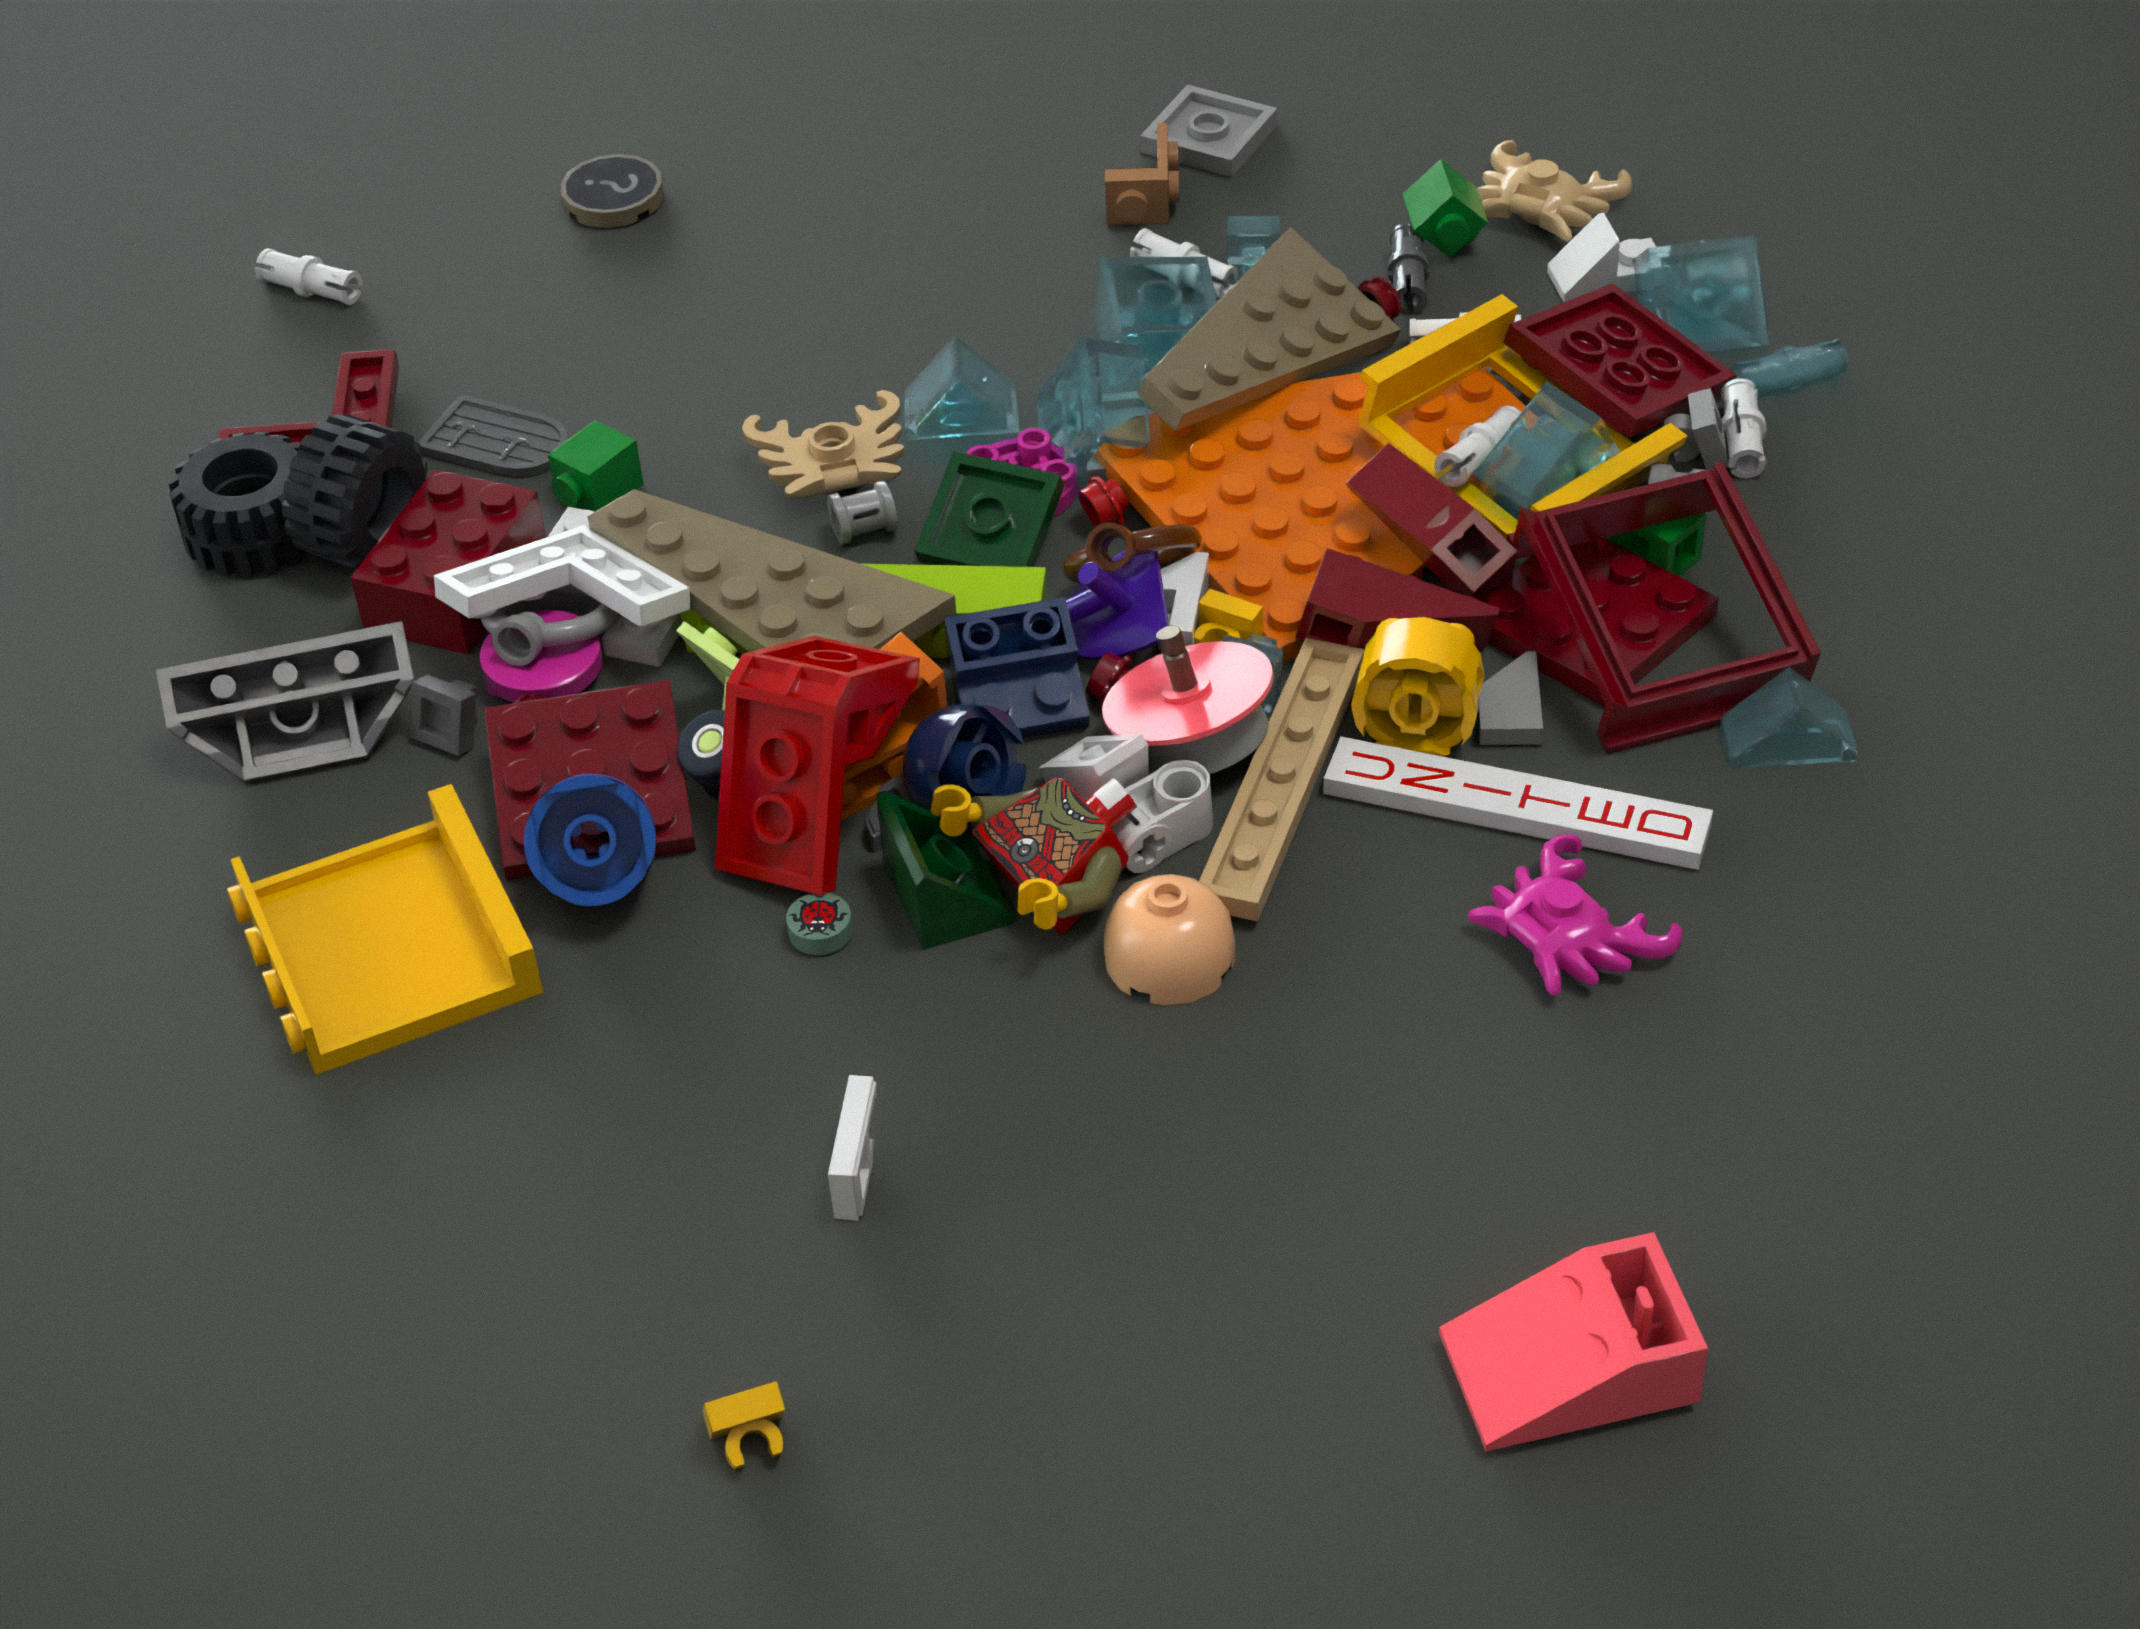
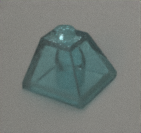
M1756 235L1647 248L1633 259L1638 302L1707 353L1771 345Z

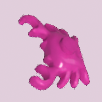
M1574 834L1557 835L1543 844L1539 860L1540 877L1531 881L1529 869L1526 866L1517 867L1514 877L1515 894L1502 885L1492 886L1491 897L1496 907H1477L1470 910L1468 920L1498 932L1506 938L1514 935L1534 954V964L1539 969L1546 990L1551 996H1558L1561 992L1559 968L1565 970L1577 980L1588 985H1596L1599 982V976L1591 965L1606 971L1626 973L1631 969L1632 960L1620 953L1648 959H1663L1675 954L1682 945L1683 928L1677 923H1672L1669 926L1667 935L1655 936L1644 932L1647 929V919L1643 913L1637 914L1623 926H1613L1609 922V912L1604 907H1600L1578 884L1573 882L1586 875V864L1580 858L1564 860L1559 857L1562 853L1577 854L1582 850V841Z

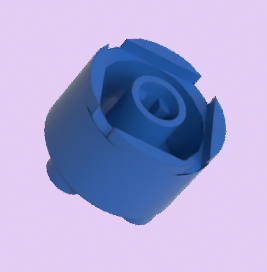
M580 774L566 778L551 787L536 802L528 817L524 831V851L533 875L552 894L581 906L609 904L625 897L638 886L647 874L656 848L655 822L645 800L627 783L603 774ZM594 821L597 831H607L610 841L600 845L599 855L588 856L585 846L574 845L573 836L582 833L583 822Z

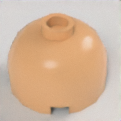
M1167 874L1151 876L1138 881L1119 896L1106 920L1103 937L1107 973L1117 987L1130 996V987L1138 992L1150 994V1003L1167 1006L1192 1003L1213 994L1222 985V975L1229 967L1231 970L1235 962V938L1229 910L1209 886L1192 877Z

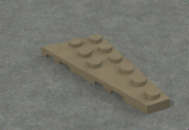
M1290 227L1145 376L1137 394L1167 424L1177 431L1284 389L1292 383L1307 380L1391 347L1397 339L1401 328L1385 315L1384 310L1377 303L1370 301L1347 279L1344 272L1332 266Z
M635 489L587 516L591 530L690 588V608L749 652L811 636L881 649L900 632L913 642L944 622L945 617H951L956 614L955 595Z

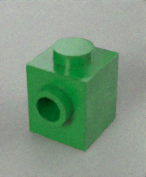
M1442 159L1435 163L1403 193L1414 231L1449 258L1465 244L1474 241L1481 230L1489 223L1477 187Z
M597 420L591 422L548 454L553 480L552 489L556 499L567 507L596 512L615 499L644 485L637 441Z

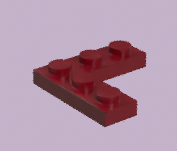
M395 349L341 353L332 415L348 414L392 428L399 373V363ZM320 421L220 428L218 438L223 440L232 437L233 434L245 433V435H253L256 432H269L271 437L283 435L289 437L291 443H301L306 435H311L313 427Z

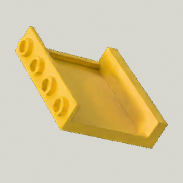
M452 784L428 792L434 817L433 821L256 882H250L240 856L230 859L238 885L227 888L239 925L249 921L252 922L253 927L245 929L244 933L255 964L258 967L269 963L271 970L262 972V977L275 1010L287 1006L289 1013L280 1016V1020L293 1054L306 1051L315 1075L543 993L534 948Z

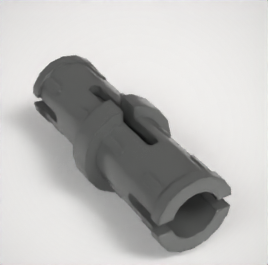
M1409 223V237H1404L1403 224H1399L1390 233L1389 239L1392 255L1387 262L1388 278L1399 294L1401 302L1400 313L1408 314V300H1413V313L1417 314L1427 305L1428 297L1425 282L1430 273L1429 260L1424 254V238L1414 231L1412 223Z

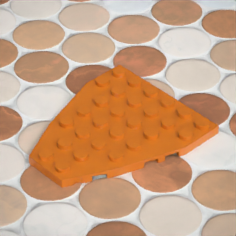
M1485 367L1391 419L1438 456L1458 443L1460 434L1470 425L1472 426L1479 422L1484 423L1501 407L1512 406L1521 411L1523 415L1513 421L1510 426L1513 428L1521 421L1526 420V435L1518 442H1514L1506 448L1502 459L1493 467H1489L1486 470L1479 469L1468 478L1471 484L1497 504L1499 496L1507 486L1515 487L1524 476L1525 466L1536 461L1548 444L1549 428ZM1361 372L1295 382L1284 389L1177 431L1155 412L1088 440V451L1106 468V477L1117 482L1129 503L1152 528L1184 524L1199 530L1202 542L1196 552L1209 553V589L1263 606L1264 651L1276 665L1297 657L1304 643L1303 640L1295 638L1327 548L1360 557L1364 561L1404 575L1415 576L1420 580L1423 577V568L1426 567L1346 486V482L1385 447L1358 425L1368 387L1360 379Z

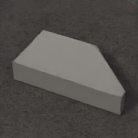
M1536 651L1525 652L1482 683L1477 712L1480 745H1542L1543 719Z

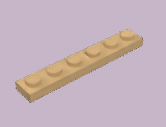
M1305 638L1268 722L1267 734L1257 747L1199 880L1215 892L1228 908L1230 916L1253 921L1259 920L1354 693L1364 649Z

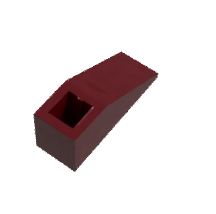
M1390 443L1346 482V486L1451 591L1478 599L1513 570L1517 550L1475 508Z
M1327 548L1306 602L1295 638L1303 641L1305 638L1361 648L1365 651L1366 644L1375 635L1376 629L1382 621L1389 618L1427 617L1449 624L1458 623L1464 625L1473 633L1474 645L1478 651H1484L1500 608L1479 601L1475 597L1462 595L1424 582L1415 576L1404 575L1364 561L1360 557Z

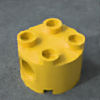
M1427 617L1389 618L1382 621L1378 625L1375 635L1366 644L1351 703L1355 726L1364 736L1365 731H1367L1372 738L1377 740V744L1442 757L1449 755L1451 747L1459 744L1462 739L1463 745L1473 731L1479 707L1478 699L1485 676L1481 653L1474 645L1475 639L1470 629L1462 624H1449Z

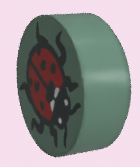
M811 893L797 899L789 907L786 914L787 930L791 944L797 950L809 955H826L836 952L849 942L853 934L850 907L843 898L835 894L827 893L821 896Z

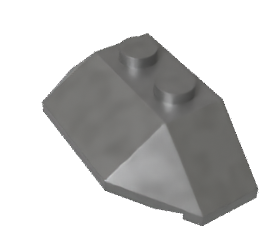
M402 621L156 669L168 731L244 783L369 758L409 693L412 682L415 681Z

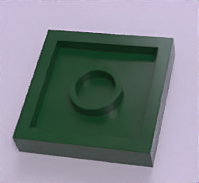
M953 451L914 550L919 562L930 565L1034 567L1065 487L1061 475Z

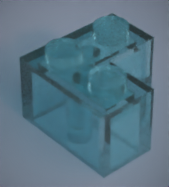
M1546 381L1473 475L1486 494L1519 516L1521 506L1530 510L1531 506L1621 451L1600 416Z

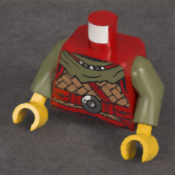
M1054 778L1038 788L1006 796H975L972 799L966 789L952 784L943 785L934 791L931 812L936 816L941 815L940 828L948 836L956 837L961 835L966 830L967 822H970L973 828H975L972 831L973 835L988 857L1018 890L1017 912L1020 915L1034 912V924L1044 930L1053 927L1062 936L1083 913L1103 909L1108 905L1120 873L1127 865L1129 859L1128 854L1112 831V828L1134 811L1137 805L1128 792L1114 778L1109 780L1085 801L1063 778Z

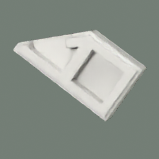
M849 1075L828 1171L834 1219L859 1221V1216L863 1214L873 1166L874 1139L869 1138L868 1132L877 1089V1083L873 1080V1076Z

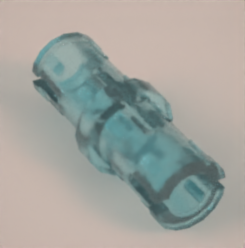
M1833 338L1806 347L1795 348L1792 345L1778 347L1774 354L1753 360L1735 362L1731 365L1730 370L1737 374L1736 379L1742 378L1752 381L1755 384L1754 389H1757L1758 394L1783 387L1791 391L1799 389L1803 382L1845 373L1848 367V356L1844 344H1840V339Z

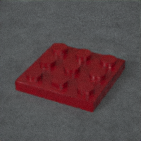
M1613 283L1511 323L1503 341L1505 345L1519 354L1528 366L1540 370L1560 385L1569 397L1581 401L1602 417L1611 429L1623 433L1628 438L1663 423L1666 418L1674 414H1683L1690 411L1688 394L1711 388L1714 399L1721 397L1720 394L1723 386L1737 377L1736 373Z
M1606 538L1569 546L1635 685L1717 616L1719 597ZM1532 555L1478 598L1479 601L1500 608L1487 643L1516 659L1527 651H1536L1538 671L1605 707V701L1536 555Z
M670 680L484 708L502 862L507 880L534 876L526 860L524 831L528 817L536 802L558 782L580 774L594 773L615 777L630 785L642 796L655 822L656 848L654 856L696 850L684 769L679 763L677 756L679 735ZM594 821L583 822L582 833L573 836L574 845L585 846L588 856L599 855L600 845L610 841L608 832L597 831Z

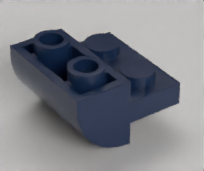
M1065 597L945 617L947 655L956 704L995 706L1010 715L1021 731L1022 738L1089 727L1090 714L1077 664L1078 649Z

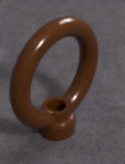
M1109 522L1096 526L1089 533L1085 548L1074 552L1064 561L1063 574L1069 581L1081 583L1078 580V573L1081 567L1088 562H1095L1106 572L1114 573L1126 569L1133 562L1135 556L1158 551L1161 568L1196 552L1201 545L1202 536L1198 529L1184 524L1160 526L1130 532L1122 525ZM1122 538L1126 544V552L1122 559L1113 561L1111 558L1114 556L1109 557L1108 546L1114 539Z

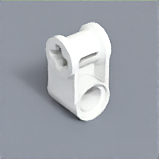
M1175 760L1164 764L1156 772L1125 788L1136 803L1137 808L1114 826L1112 831L1129 856L1126 867L1134 873H1143L1151 870L1161 863L1162 860L1193 843L1202 841L1210 834L1213 828L1210 774L1204 766L1195 761Z

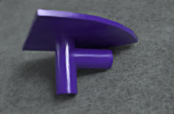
M1126 550L1122 551L1121 553H1119L1111 559L1113 561H1119L1123 558ZM1158 551L1135 556L1133 562L1120 572H1106L1095 562L1084 564L1078 573V580L1081 584L1072 596L1066 600L1078 649L1077 657L1101 660L1105 653L1110 651L1122 658L1158 644L1157 632L1169 626Z

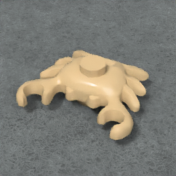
M1507 140L1498 144L1493 149L1491 164L1496 171H1485L1483 173V181L1486 185L1477 188L1486 217L1509 219L1512 214L1520 215L1524 221L1539 225L1540 228L1551 232L1561 240L1570 242L1572 240V231L1569 226L1584 228L1593 219L1591 216L1607 213L1610 206L1606 201L1624 198L1632 191V177L1627 170L1622 169L1618 173L1617 180L1606 181L1601 179L1599 171H1594L1588 183L1582 185L1572 175L1559 170L1558 165L1550 160L1532 161L1531 155L1527 152L1518 156H1512L1517 152V144L1513 140Z
M877 391V401L882 408L881 410H870L865 405H857L855 407L856 417L861 424L858 426H852L846 422H827L814 428L805 429L802 435L797 438H792L789 435L787 420H780L773 430L762 432L759 431L761 428V418L759 415H750L742 426L746 442L759 450V461L770 469L769 478L778 484L787 486L785 487V495L789 498L802 499L821 493L842 491L880 481L888 482L901 475L902 469L894 463L904 453V446L896 444L902 435L901 425L893 424L901 414L900 401L890 391Z

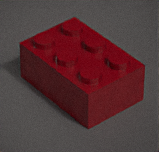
M434 469L350 577L363 629L402 621L406 641L469 655L486 631V628L483 626L481 618L469 619L435 597L434 575L546 538L537 491Z

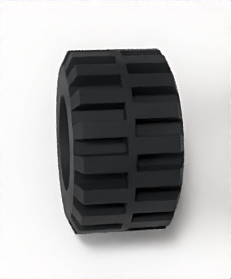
M334 414L329 416L326 422L321 420L313 427L311 435H306L299 444V451L291 460L289 475L284 483L283 492L285 493V500L282 503V516L287 517L285 529L287 535L293 537L292 543L298 549L304 550L305 553L357 569L426 480L428 468L426 460L422 459L423 449L420 443L414 442V437L409 433L348 414Z
M256 432L253 435H245V433L233 434L230 438L223 440L218 438L208 442L209 445L204 448L195 449L188 454L189 460L181 461L175 468L176 475L170 477L169 488L171 492H169L187 554L191 560H197L198 566L205 570L215 569L219 575L229 576L233 573H239L240 577L253 576L254 573L265 571V574L278 571L277 567L282 565L290 566L300 560L299 556L301 554H307L292 543L293 537L288 536L285 529L287 517L282 516V503L285 500V493L283 492L284 483L289 475L291 460L299 451V442L291 443L290 438L283 435L271 437L269 432Z

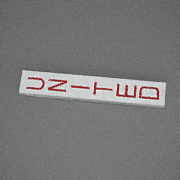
M1340 737L1324 776L1323 794L1548 840L1557 835L1574 834L1582 841V847L1699 870L1713 817V810L1346 737Z

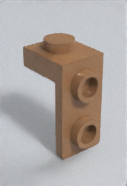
M1157 123V168L1105 170L1107 225L1169 224V203L1179 202L1178 141H1168L1167 123Z

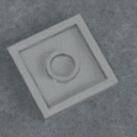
M1187 84L1140 135L1141 153L1157 157V123H1167L1168 141H1178L1180 164L1232 178L1276 128L1277 108Z

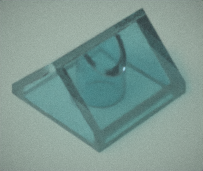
M957 335L951 338L904 391L906 441L1019 432L1015 383Z

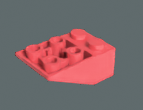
M1655 1232L1584 1247L1439 1327V1335L1486 1452L1701 1401L1708 1347Z

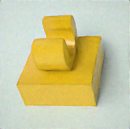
M1209 589L1198 602L1199 627L1194 632V644L1219 641L1236 642L1252 646L1263 653V606Z
M777 1381L704 1403L702 1413L710 1440L728 1434L725 1443V1456L732 1468L738 1469L744 1466L743 1454L740 1451V1441L745 1435L750 1433L760 1434L766 1439L772 1458L781 1455L783 1437L778 1427L771 1422L782 1418L785 1412Z

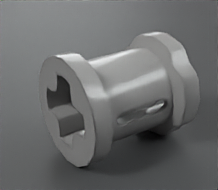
M885 481L874 483L872 490L841 498L838 493L827 496L830 521L841 546L851 543L852 537L883 528L887 533L898 530L896 507ZM872 510V511L867 512V513H863V514H859V515L853 516V515L858 514V513H862V512H866V511Z

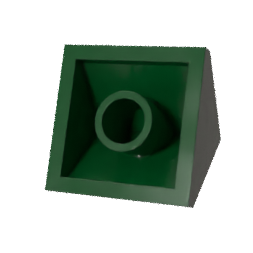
M886 791L876 799L884 866L923 950L1005 927L1013 923L1018 914L991 859L979 844L972 831H964L956 837L948 836L940 828L941 816L933 815L930 810Z

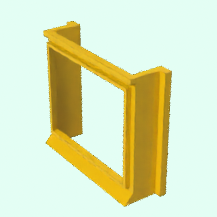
M1503 294L1372 364L1361 372L1360 379L1368 387L1358 425L1384 446L1390 443L1439 482H1441L1439 478L1452 468L1448 465L1442 471L1436 473L1434 462L1437 456L1391 419L1486 366L1494 370L1608 459L1533 504L1530 510L1534 512L1635 488L1649 479L1653 463L1667 464L1670 453L1683 446L1688 435L1670 422L1634 444L1623 434L1611 429L1602 418L1580 401L1569 397L1562 387L1540 370L1528 366L1519 354L1503 343L1510 324L1514 323L1518 306ZM1468 480L1460 487L1445 485L1475 508L1506 540L1508 534L1515 532L1518 520Z

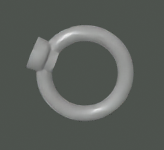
M568 584L548 591L544 597L558 595L579 596L596 601L600 604L599 607L581 617L547 623L533 612H522L519 615H511L509 617L504 614L512 606L525 601L522 600L497 609L493 615L481 618V621L486 630L492 634V642L497 654L509 664L523 666L535 659L543 647L578 643L602 634L617 623L621 614L598 602L572 584Z

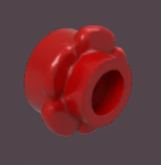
M1100 477L1090 478L1089 485L1078 491L1079 502L1090 522L1095 527L1108 522L1123 526V512L1129 509V504L1121 487L1113 479L1105 482Z

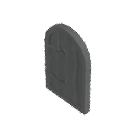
M460 394L417 443H420L424 456L502 476L522 478L536 476L551 470L548 454L566 442L569 436L568 430L559 420L547 415Z

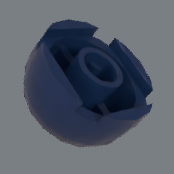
M978 704L944 706L920 721L909 737L903 755V778L909 797L914 804L931 811L934 791L943 785L952 784L966 789L971 799L975 796H1006L1022 792L1026 780V764H1017V749L1015 744H1024L1021 731L1009 714L995 706ZM967 822L965 831H973L975 828H973L970 822Z

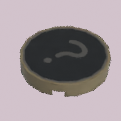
M614 154L598 156L587 160L567 172L561 182L564 211L569 216L571 213L577 215L578 222L589 227L609 229L629 226L639 221L638 214L649 210V215L654 213L664 199L661 171L652 162L632 155Z

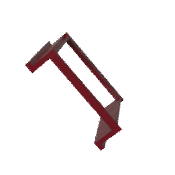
M1723 461L1714 463L1713 469L1534 512L1521 506L1516 530L1514 533L1508 534L1507 541L1517 550L1516 559L1536 555L1605 701L1597 736L1606 754L1813 700L1814 692L1810 682L1821 651ZM1716 509L1786 648L1635 686L1569 546Z

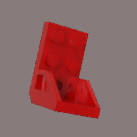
M811 636L742 654L726 682L715 869L821 896L836 891L845 765L874 756L918 684L920 658L818 636Z

